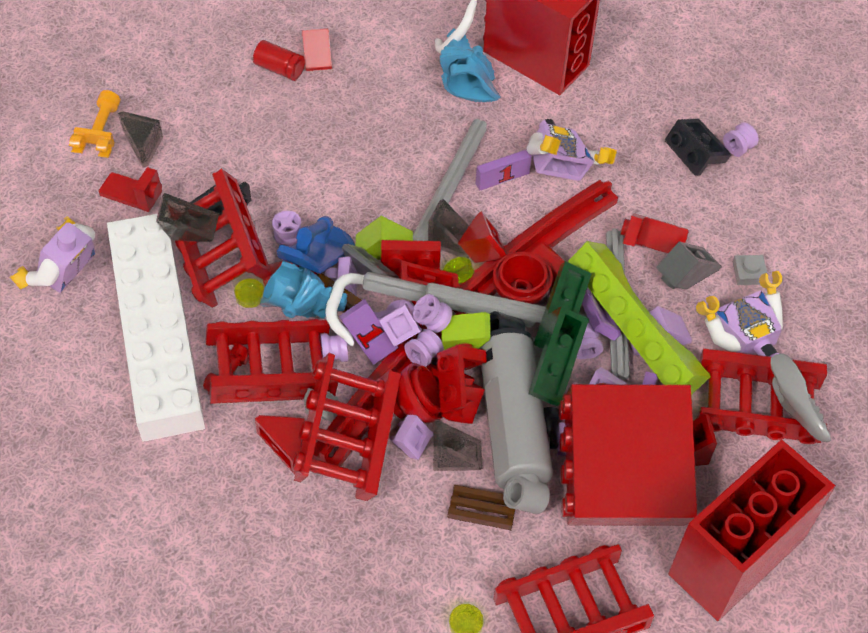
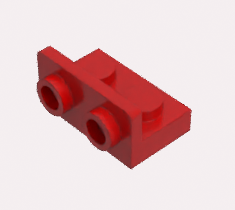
M381 240V263L397 274L399 278L401 261L440 270L441 241Z

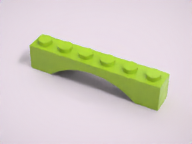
M586 241L568 262L592 273L588 284L589 290L652 371L657 374L656 376L662 384L691 385L692 395L711 377L693 353L671 336L644 307L628 283L621 263L609 248L602 243Z

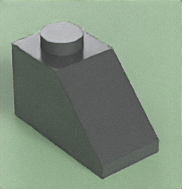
M679 241L656 268L663 274L661 279L670 288L687 290L719 271L722 266L704 247Z

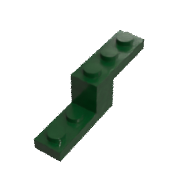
M567 261L560 265L534 341V345L543 349L528 392L529 395L554 406L560 405V401L563 400V394H565L589 318L580 315L579 311L592 273Z

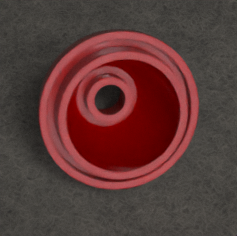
M513 252L505 255L497 262L493 270L494 287L501 298L536 304L547 296L552 286L553 274L549 264L540 256L530 252Z
M411 363L400 372L401 377L393 413L400 419L407 415H416L423 423L439 421L443 418V413H441L438 379L425 366L417 363Z

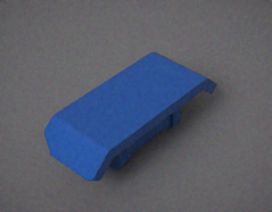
M323 216L316 223L299 229L296 244L290 247L281 244L276 252L279 259L321 274L338 263L340 257H345L342 249L344 244L355 246V243L348 233L333 226V221L330 217Z

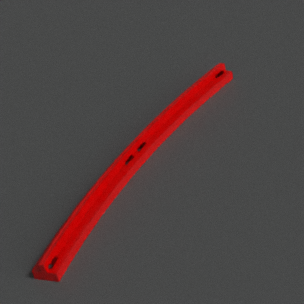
M598 180L552 210L505 245L504 248L507 255L513 252L531 253L536 247L544 243L552 249L573 232L617 204L618 196L611 191L612 183L609 180L604 183ZM600 195L604 197L597 202L594 201ZM500 259L483 263L459 284V289L494 296L497 292L493 283V270ZM452 310V312L454 311V312L456 313L455 315L469 314V313H464V312ZM419 324L422 331L427 329L425 325ZM442 331L435 333L442 341ZM419 333L398 344V348L380 363L368 379L376 381L377 378H381L389 370L400 373L406 366L410 365L412 362L405 352V344L411 339H417ZM358 389L347 404L370 410L374 407L375 397L372 396L371 392ZM337 415L326 430L361 440L369 427L366 426V422ZM317 441L312 459L342 466L352 451L339 447L331 458L329 454L335 446Z

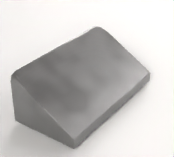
M350 244L343 245L342 249L345 257H351L359 274L365 275L367 272L400 279L397 274L363 248Z

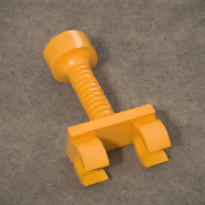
M109 90L100 92L96 101L100 109L92 129L74 128V134L71 135L69 146L73 147L71 152L82 154L86 143L96 144V151H100L98 156L109 158L115 142L112 133L105 132L103 129L110 112H116L121 102L120 97L115 92Z

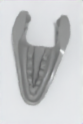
M774 355L770 363L775 376L772 385L780 404L810 435L822 442H830L831 437L827 430V425L824 423L823 414L819 413V406H815V400L808 393L806 381L800 370L788 355Z

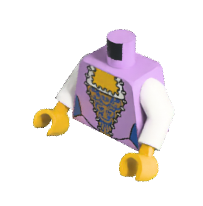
M545 119L539 124L538 131L530 137L527 145V152L533 156L537 173L577 181L583 178L592 164H614L617 153L616 149L609 147H600V151L588 150L576 131L556 126L552 119Z
M66 216L64 218L65 222L61 226L56 227L58 232L42 248L37 271L28 272L24 266H21L17 269V273L10 276L11 280L19 289H23L28 285L50 286L61 293L95 255L93 244L95 231L87 225L75 223L69 216Z
M779 271L772 272V284L768 280L767 273L760 276V285L767 289L765 294L760 290L720 307L719 300L715 296L706 297L709 308H707L704 301L697 303L696 311L700 315H706L705 323L715 345L729 352L752 355L756 353L757 355L767 357L779 354L773 346L777 343L783 329L780 292L776 291V287L782 283V275Z

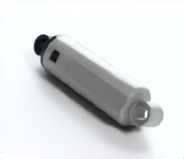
M493 311L490 313L491 339L479 349L486 350L487 363L481 364L483 387L485 389L484 396L495 482L500 488L504 489L503 499L507 507L540 514L546 509L550 495L546 484L552 479L553 469L543 401L528 394L537 369L534 341L531 334L525 331L524 321L498 311Z

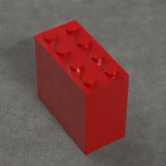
M485 0L487 3L484 16V53L559 96L590 65L600 0Z
M572 384L567 394H563V401H560L559 418L560 420H565L564 431L560 433V451L566 452V460L564 465H561V484H566L567 493L565 497H562L561 513L562 517H567L568 526H685L697 516L691 385Z
M781 439L688 523L668 575L716 621H720L806 538L836 485Z

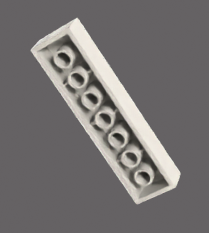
M166 212L108 222L107 228L135 417L142 442L205 429Z

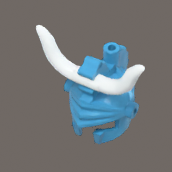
M471 0L458 28H453L447 34L448 38L444 43L439 38L435 39L436 51L441 54L440 64L444 72L441 75L443 85L447 92L459 98L474 102L497 101L501 96L492 83L495 79L492 63L483 55V48L481 46L470 47L465 35L473 22L477 0Z
M283 260L281 266L266 284L260 305L262 307L282 308L281 312L289 318H294L295 316L306 318L318 316L324 319L326 317L331 329L350 346H353V337L349 330L339 321L337 311L343 312L347 304V294L343 293L344 288L349 284L363 285L365 275L348 273L340 276L335 281L333 287L325 288L322 280L311 270L300 266L297 267L295 264Z

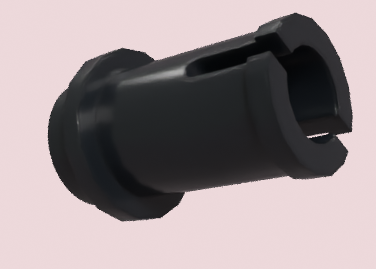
M545 407L544 415L548 442L550 437V449H556L559 445V422L563 420L559 418L558 408Z

